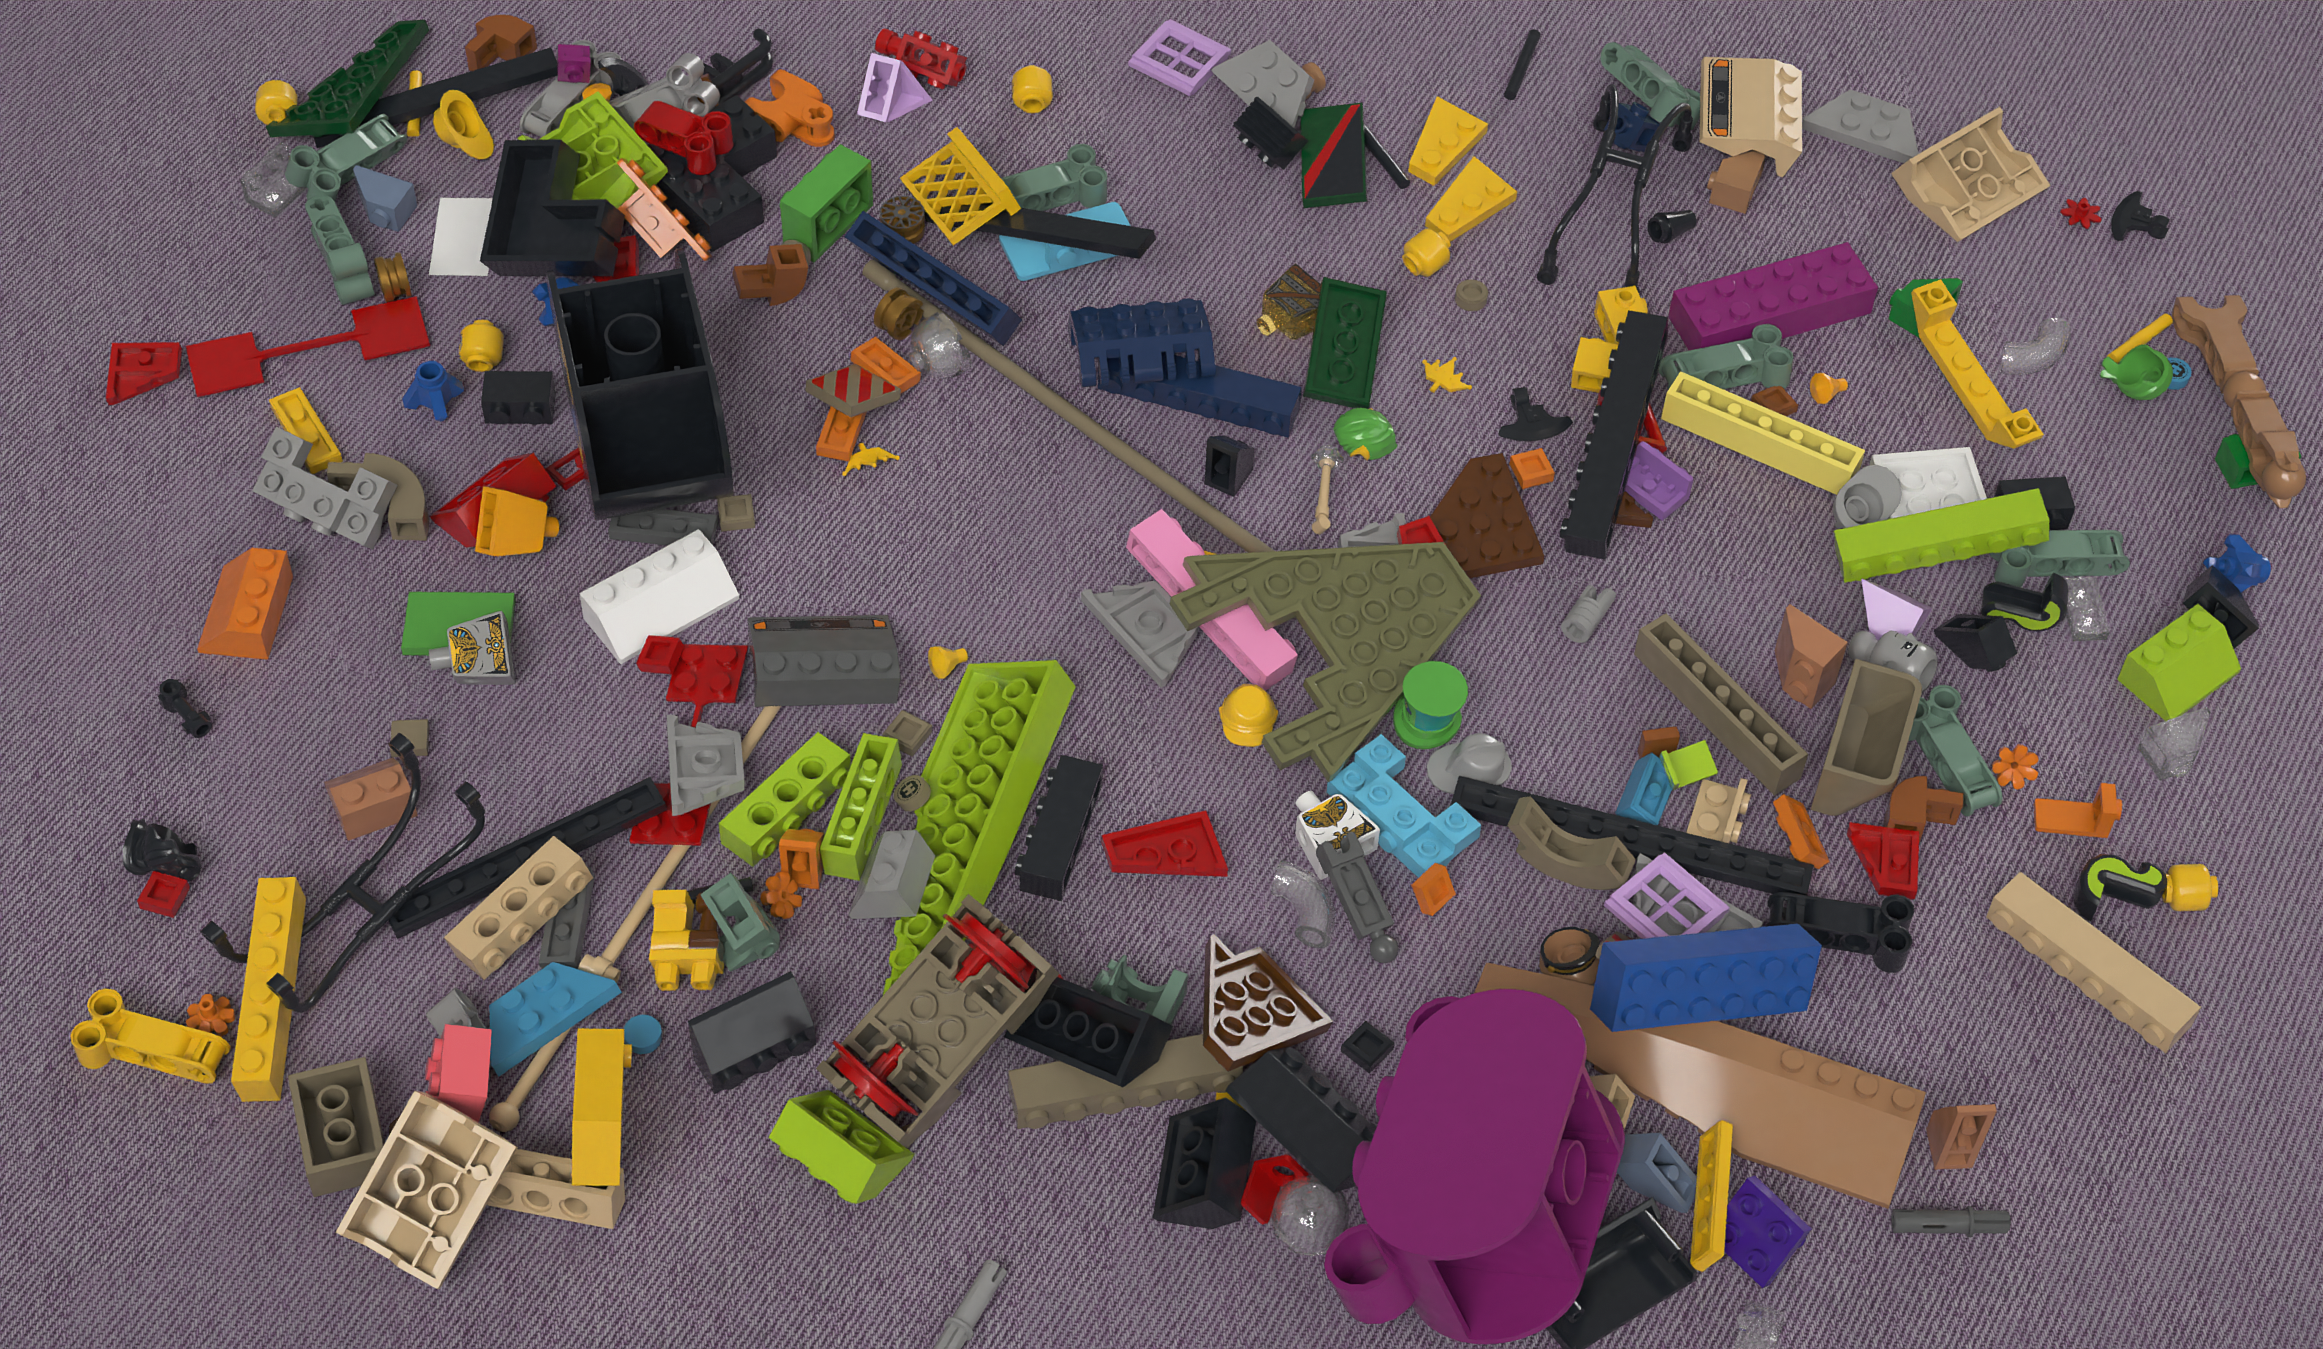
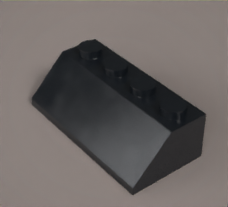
M1036 968L1033 969V972L1027 983L1029 988L1027 990L1025 989L1024 993H1026L1035 983L1037 974ZM1056 977L1035 1010L1013 1035L1006 1031L1004 1038L1123 1088L1159 1061L1173 1026L1151 1014Z
M1289 1047L1270 1050L1228 1085L1225 1091L1332 1193L1356 1186L1353 1178V1158L1356 1148L1362 1141H1372L1377 1125L1370 1123L1359 1113V1108L1355 1103L1347 1098H1343L1334 1090L1331 1081L1327 1077L1316 1073L1305 1063V1058L1300 1052Z

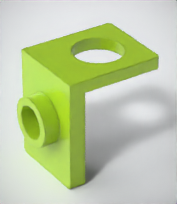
M1705 740L1671 753H1667V750L1662 751L1659 757L1672 791L1718 773Z

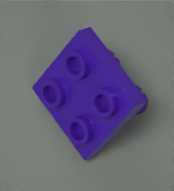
M1754 1175L1745 1180L1727 1205L1724 1252L1757 1284L1764 1288L1773 1282L1797 1248L1804 1245L1806 1236L1812 1228Z

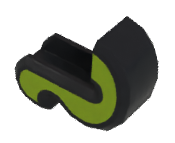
M2054 572L2045 585L2043 593L1999 581L1990 583L1983 589L1981 614L2003 616L2004 620H2011L2020 628L2028 631L2042 632L2054 628L2064 620L2067 614L2068 583L2064 577Z
M2100 854L2089 859L2083 868L2074 888V905L2080 915L2089 921L2093 919L2102 894L2149 909L2160 901L2167 886V877L2161 868L2149 862H2142L2137 871L2130 863L2119 856Z

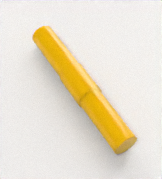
M414 70L410 72L409 90L422 86V73L420 71ZM420 117L407 121V136H419Z
M2163 314L2109 353L2107 357H2110L2118 364L2130 350L2136 346L2145 345L2173 323L2172 317L2169 314Z

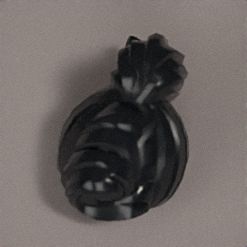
M144 819L131 822L130 830L122 848L123 865L127 871L134 875H146L151 871H156L188 880V882L197 878L202 867L200 859L197 857V846L194 843L185 844L176 833L167 827L154 823L147 826Z

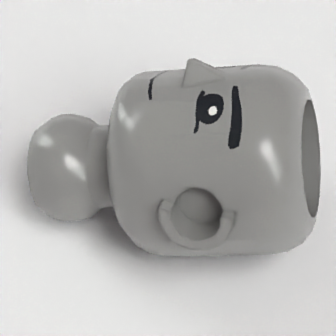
M1859 631L1852 638L1848 648V654L1853 661L1859 659L1916 677L1921 683L1922 693L1932 682L1938 665V658L1934 649L1918 641L1912 633L1906 636L1897 631H1889L1877 640L1873 633Z

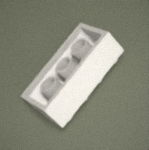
M699 529L579 593L584 620L620 664L641 653L648 635L672 637L740 599L718 551Z

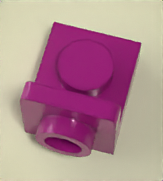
M558 44L557 81L589 83L591 67L590 46Z

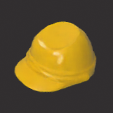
M1242 684L1234 688L1224 699L1222 706L1219 707L1224 735L1230 742L1239 746L1255 747L1262 745L1263 735L1272 732L1278 716V710L1275 708L1271 696L1263 688L1255 684Z

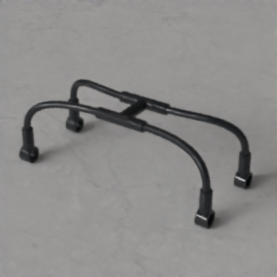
M1610 84L1607 86L1604 95L1601 97L1599 111L1596 113L1593 121L1594 128L1604 133L1590 169L1591 175L1579 196L1557 225L1550 239L1549 246L1545 250L1543 263L1540 265L1537 273L1538 281L1546 285H1551L1555 282L1559 272L1556 266L1558 254L1556 247L1570 220L1592 191L1608 161L1638 169L1634 180L1635 188L1631 205V265L1626 274L1625 284L1621 288L1636 286L1640 294V289L1637 285L1640 275L1638 271L1639 208L1642 189L1646 187L1663 133L1672 120L1682 111H1684V114L1680 118L1679 129L1674 135L1672 146L1679 152L1689 150L1693 140V136L1690 133L1693 118L1689 104L1680 103L1665 116L1655 131L1652 140L1647 143L1644 155L1641 157L1611 149L1616 137L1615 129L1618 120L1619 100L1615 85ZM1609 121L1608 128L1604 131L1603 129Z
M398 733L388 745L411 772L412 786L406 808L396 827L370 860L366 859L320 906L321 910L303 925L301 938L315 928L324 918L332 916L348 898H351L373 916L355 933L356 937L338 957L315 991L303 1003H299L298 997L292 990L294 987L281 974L276 973L266 983L267 987L278 996L287 1009L297 1013H303L311 1009L320 1000L362 943H367L399 908L412 897V892L420 884L469 847L484 828L485 808L479 800L481 795L470 783L465 781L454 794L465 804L471 816L476 819L470 833L452 849L425 868L405 887L401 886L384 904L360 887L377 870L376 866L397 842L410 821L419 799L421 790L419 760L413 752L414 745L401 733ZM211 920L200 931L205 939L214 946L220 956L236 963H247L248 954L234 952L233 946L226 938L228 935L215 922Z

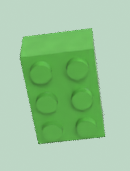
M841 144L831 153L826 154L821 163L811 172L806 173L802 180L791 191H787L780 200L783 243L787 240L803 242L810 250V261L815 262L852 227L862 211L867 212L873 206L871 160Z

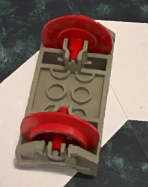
M969 894L961 902L963 905L953 916L943 915V918L948 922L841 1044L836 1040L832 1042L836 1050L816 1068L831 1084L843 1092L859 1109L864 1111L870 1119L907 1149L919 1136L933 1126L962 1094L956 1088V1085L1005 1029L1012 1035L1039 1005L1051 983L1059 975V972ZM965 937L975 946V948H971L962 939ZM1018 952L1037 969L1035 983L1024 993L993 967L990 961L994 962L1027 990L1029 986L1021 974L1027 967V964L1016 954ZM860 1056L871 1065L870 1068L859 1060ZM887 1080L923 1111L913 1123L900 1127L880 1110V1108L884 1109L894 1118L901 1110L914 1116L919 1114L915 1108L886 1083Z

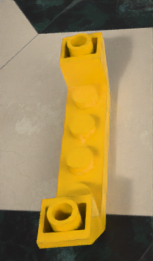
M1940 279L1913 289L1911 294L1919 338L1986 440L2014 449L2041 439L2044 434L2027 408L2015 413L2011 412L1950 320L1958 304Z

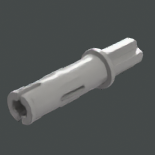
M992 1260L984 1262L981 1271L953 1317L945 1320V1330L933 1349H961L965 1341H970L973 1338L974 1326L1000 1283L1007 1275V1271L1004 1268H1000L996 1272L1000 1264Z

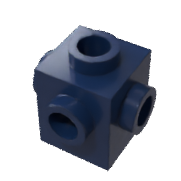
M1633 102L1632 105L1619 103L1614 144L1625 150L1645 152L1647 143L1652 140L1660 123L1648 115L1650 112L1648 108L1637 102ZM1609 121L1603 129L1604 131L1607 130Z

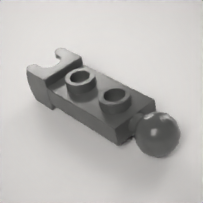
M1349 832L1340 841L1342 853H1338L1331 842H1323L1317 847L1316 856L1324 873L1328 874L1357 939L1361 940L1370 936L1372 942L1369 949L1372 958L1379 963L1392 962L1398 955V943L1393 937L1385 934L1384 930L1393 926L1394 922L1363 857L1365 853L1356 834Z

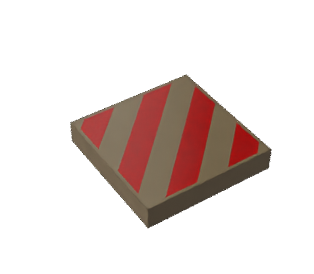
M857 364L806 380L805 391L849 417L898 401L901 394L900 388Z

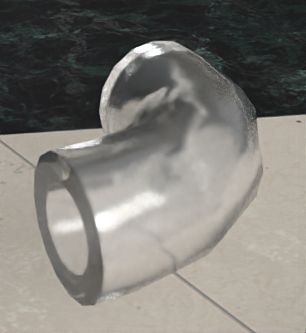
M2060 318L2045 319L2038 326V334L2034 340L2028 342L2005 341L2001 356L2000 374L2031 375L2051 368L2066 353L2071 339V326L2069 323Z
M1281 860L1273 879L1271 895L1291 902L1298 910L1299 920L1295 935L1299 941L1314 948L1329 946L1334 933L1336 917L1335 907L1329 890L1313 873L1293 863Z

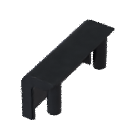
M1653 1197L1599 1229L1579 1295L1568 1311L1546 1328L1563 1349H1585L1696 1281L1697 1271L1682 1255L1683 1249L1661 1225V1214Z

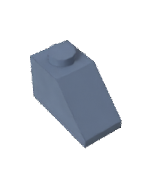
M356 165L353 168L356 187L370 223L381 228H388L399 232L417 207L413 183Z
M1661 1133L1625 1134L1624 1149L1617 1170L1619 1176L1630 1189L1648 1198L1653 1197L1655 1201L1680 1213H1687L1695 1198L1697 1176Z

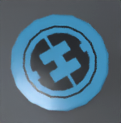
M2167 358L2173 368V378L2168 388L2174 390L2184 388L2192 374L2190 366L2181 359Z

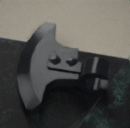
M609 57L598 61L599 69L610 76L613 91L620 96L635 91L636 87L642 88L649 85L640 72L621 59Z
M2135 191L2124 198L2115 209L2111 220V230L2114 239L2117 241H2123L2126 234L2131 230L2146 231L2153 238L2163 239L2169 230L2167 225L2170 219L2163 215L2152 217L2153 209L2146 208L2140 203L2142 192Z
M1527 388L1512 389L1514 395H1510L1513 409L1516 410L1518 421L1511 425L1502 426L1498 435L1510 440L1525 442L1544 440L1564 432L1573 424V421L1569 416H1550L1546 413L1543 405H1530Z

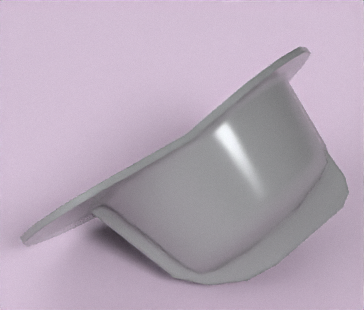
M1879 465L1866 466L1859 470L1839 490L1833 502V515L1837 521L1834 526L1837 529L1887 520L1900 504L1902 495L1900 482L1895 474L1886 467Z
M1483 733L1469 735L1462 742L1438 749L1430 757L1427 764V774L1431 783L1442 792L1454 794L1459 776L1499 786L1509 778L1512 770L1511 759L1505 751L1503 742H1499L1494 737Z

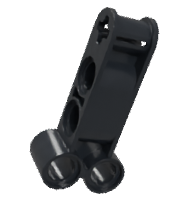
M1787 892L1774 893L1767 900L1768 907L1770 908V918L1765 927L1799 924L1822 945V948L1873 955L1875 965L1887 973H1896L1905 966L1912 945V936L1908 930L1914 914V905L1905 896L1890 895L1883 900L1881 907ZM1784 900L1787 901V907H1786V908L1783 907V901H1784Z

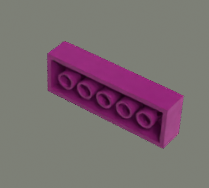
M1846 242L1674 290L1668 318L1688 350L1751 339L1753 329L1762 324H1770L1779 328L1783 339L1871 314L1878 286L1850 244Z

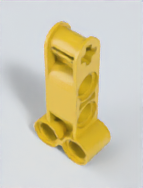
M101 989L91 995L87 1007L92 1020L83 1021L76 1025L70 1036L78 1061L88 1069L101 1068L111 1058L206 1084L215 1082V1071L223 1055L228 1054L231 1050L230 1044L218 1035L126 1010L121 995L113 989ZM113 1011V1012L110 1013V1014L103 1015V1014H105L106 1012ZM91 1043H96V1044L93 1045V1046L86 1047V1046H88V1045L91 1044Z

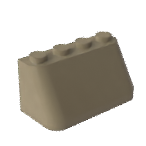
M1855 659L1811 810L1831 816H1838L1894 788L1922 693L1921 683L1916 677Z

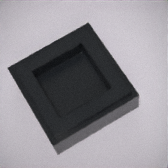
M1367 1021L1341 1045V1052L1369 1074L1394 1050V1042Z

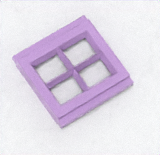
M1169 19L1132 55L1128 66L1191 96L1214 74L1211 71L1212 68L1228 59L1231 49ZM1167 37H1170L1186 45V47L1179 53L1162 43ZM1194 49L1211 59L1203 65L1186 55ZM1157 50L1174 60L1166 66L1149 58V56ZM1181 62L1198 72L1193 78H1190L1173 68Z
M1665 852L1646 865L1604 902V907L1642 939L1669 936L1654 923L1666 911L1687 928L1680 934L1685 935L1706 933L1730 909L1729 906ZM1659 874L1679 890L1667 902L1647 885ZM1639 890H1642L1661 906L1649 917L1628 901ZM1684 896L1705 912L1694 924L1672 907Z

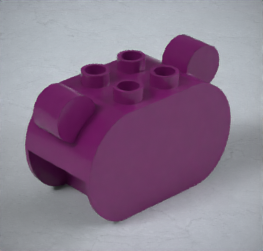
M1517 989L1488 990L1463 998L1453 996L1436 998L1423 1004L1412 1014L1408 1021L1405 1035L1407 1044L1405 1045L1395 1076L1383 1077L1377 1089L1376 1112L1379 1122L1372 1141L1360 1142L1354 1154L1353 1178L1358 1187L1360 1207L1368 1224H1359L1346 1229L1336 1237L1326 1251L1324 1267L1327 1278L1345 1310L1355 1320L1366 1324H1382L1396 1319L1412 1305L1415 1312L1429 1327L1448 1338L1471 1344L1511 1342L1531 1336L1552 1325L1568 1311L1579 1295L1625 1144L1624 1126L1614 1105L1607 1097L1594 1088L1585 1068L1587 1056L1586 1039L1578 1021L1564 1006L1544 995Z

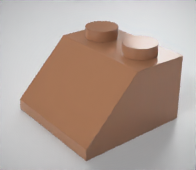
M1791 604L1785 610L1774 651L1782 690L1788 693L1795 701L1801 702L1812 709L1836 684L1848 642Z
M394 758L324 782L348 841L398 823L406 808L411 792L402 767ZM416 807L411 818L418 816Z

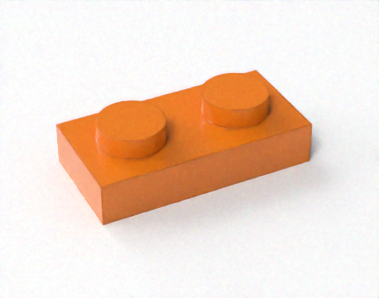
M877 337L870 339L851 351V362L901 389V393L920 382L921 372Z
M831 406L816 445L817 456L850 461L867 412L849 417Z
M1785 794L1773 801L1778 813L1776 820L1790 839L1791 845L1789 848L1797 861L1812 864L1817 869L1829 863L1828 856L1804 804Z

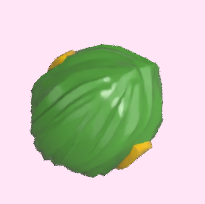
M1372 408L1351 409L1342 414L1334 424L1335 436L1350 457L1362 455L1365 460H1375L1390 454L1397 448L1395 442L1396 435L1392 425L1383 414Z

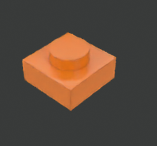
M1542 448L1510 457L1509 465L1522 489L1549 483L1554 480L1555 472Z
M1434 863L1411 884L1421 912L1430 916L1438 912L1456 895L1446 866Z

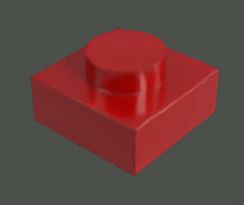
M648 635L636 664L641 672L673 674L684 645L680 638Z
M153 871L137 900L139 908L174 918L190 890L188 880Z

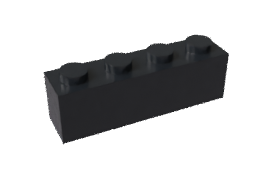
M1061 755L1057 768H1050L1046 782V788H1049L1047 796L1041 795L1036 809V817H1039L1037 824L1029 826L1025 841L1028 849L1025 855H1019L1015 867V875L1020 876V891L1058 901L1063 900L1102 788V764Z

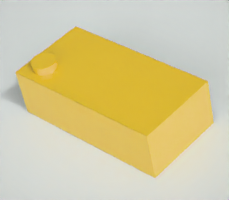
M578 1028L572 1120V1186H620L624 1068H631L632 1044H624L625 1029Z

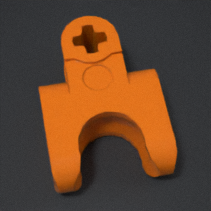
M783 69L777 70L770 76L771 92L777 100L761 101L750 97L744 101L754 110V116L758 114L775 130L777 142H783L791 134L808 145L823 147L830 144L835 138V130L830 124L833 120V110L829 105L823 103V96L818 88Z

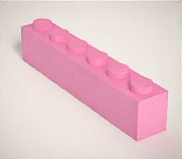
M1161 509L1130 529L1126 548L1171 597L1196 586L1183 567V561L1187 556L1205 555L1197 542H1192L1183 532L1181 525L1176 519L1170 518ZM1248 604L1199 626L1252 684L1260 686L1265 691L1293 672L1298 657L1293 644L1288 639H1283L1274 628L1265 631Z

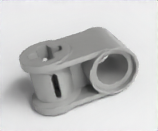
M457 988L450 991L426 1013L429 1022L436 1029L440 1038L445 1024L486 1029L477 1014L478 1011L474 1004Z

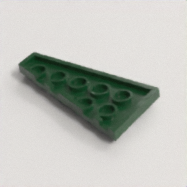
M426 20L396 22L374 40L375 47L365 53L359 52L352 57L354 64L345 70V68L340 67L307 93L309 100L288 108L285 111L287 117L280 123L277 121L269 123L266 126L269 136L312 135L313 137H320L326 134H340L344 136L347 133H354L428 33L429 28Z

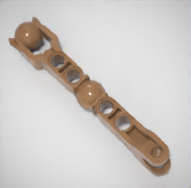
M2224 295L2222 308L2212 309L2199 305L2193 297H2176L2172 311L2173 325L2176 333L2183 340L2199 347L2216 385L2220 387L2224 401L2231 408L2234 425L2250 460V473L2277 507L2288 508L2292 497L2297 496L2306 484V470L2299 459L2295 432L2287 429L2274 400L2269 397L2270 394L2266 391L2264 381L2258 376L2259 371L2256 368L2255 359L2243 336L2241 323L2244 321L2248 311L2240 295Z

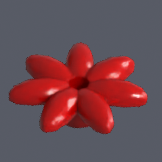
M2082 198L2078 204L2071 199H2067L2066 204L2069 208L2060 211L2062 215L2070 217L2068 224L2071 226L2080 221L2083 228L2089 229L2090 222L2100 223L2102 221L2096 215L2101 207L2090 206L2086 198Z

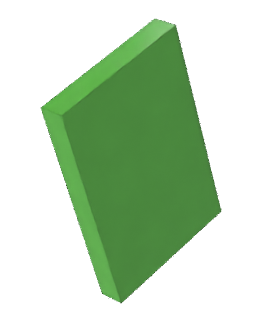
M409 592L401 646L402 654L429 656V649L449 646L447 629L449 627L498 611H502L507 618L511 644L516 603L515 593Z

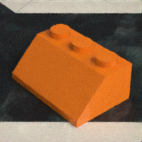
M252 547L223 566L197 648L198 653L268 660L293 579L287 551Z

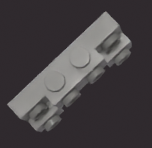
M276 427L261 456L267 462L252 491L285 507L283 514L302 523L304 517L313 521L310 528L330 537L332 531L373 550L381 533L385 511L398 485L361 467L349 491L331 484L301 469L313 444Z

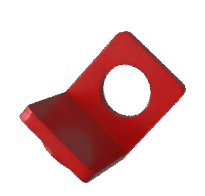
M1287 1154L1256 1160L1245 1187L1241 1205L1260 1224H1268L1280 1187L1308 1182L1310 1174ZM1275 1167H1287L1294 1172V1175L1282 1174Z

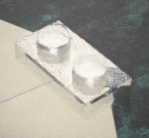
M2096 577L2064 578L2069 587L2066 616L2073 641L2107 640L2110 629Z

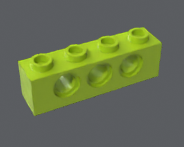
M817 732L718 823L721 844L752 867L762 858L766 859L771 856L787 829L798 830L802 821L812 812L819 811L825 804L826 799L836 789L843 788L851 766L850 754Z
M863 733L820 846L821 859L826 875L860 881L902 767L898 739Z

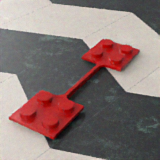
M417 296L351 310L355 329L352 332L340 333L263 351L257 350L252 332L186 346L196 395L201 397L264 383L261 363L265 359L340 342L357 341L361 346L364 361L429 347L430 343Z
M683 644V651L671 676L666 701L692 702L696 705L691 727L696 728V724L700 722L703 707L706 704L736 703L749 649L748 645ZM654 783L666 804L667 810L633 826L629 839L630 844L701 846L711 803L684 814L672 816L670 783Z

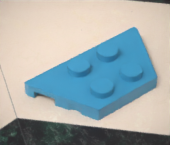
M552 962L489 1005L490 1029H492L490 1060L491 1066L498 1077L622 993L617 983L609 978Z

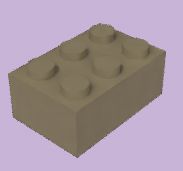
M362 1057L288 1075L306 1176L313 1197L361 1186L385 1144L373 1082L366 1058Z

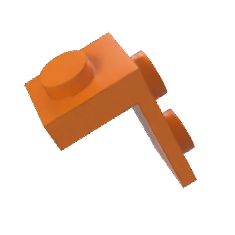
M2108 783L2100 784L2093 803L2037 798L2033 804L2035 830L2037 832L2108 838L2114 821H2119L2122 814V800L2116 798V785Z

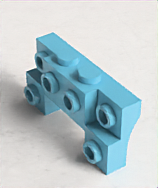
M1380 734L1355 753L1354 762L1341 770L1332 781L1327 783L1326 793L1330 796L1335 794L1343 795L1374 822L1380 829L1378 843L1381 848L1388 853H1392L1419 878L1434 863L1447 866L1455 856L1480 837L1481 824L1457 802L1437 817H1434L1392 778L1404 769L1406 756Z

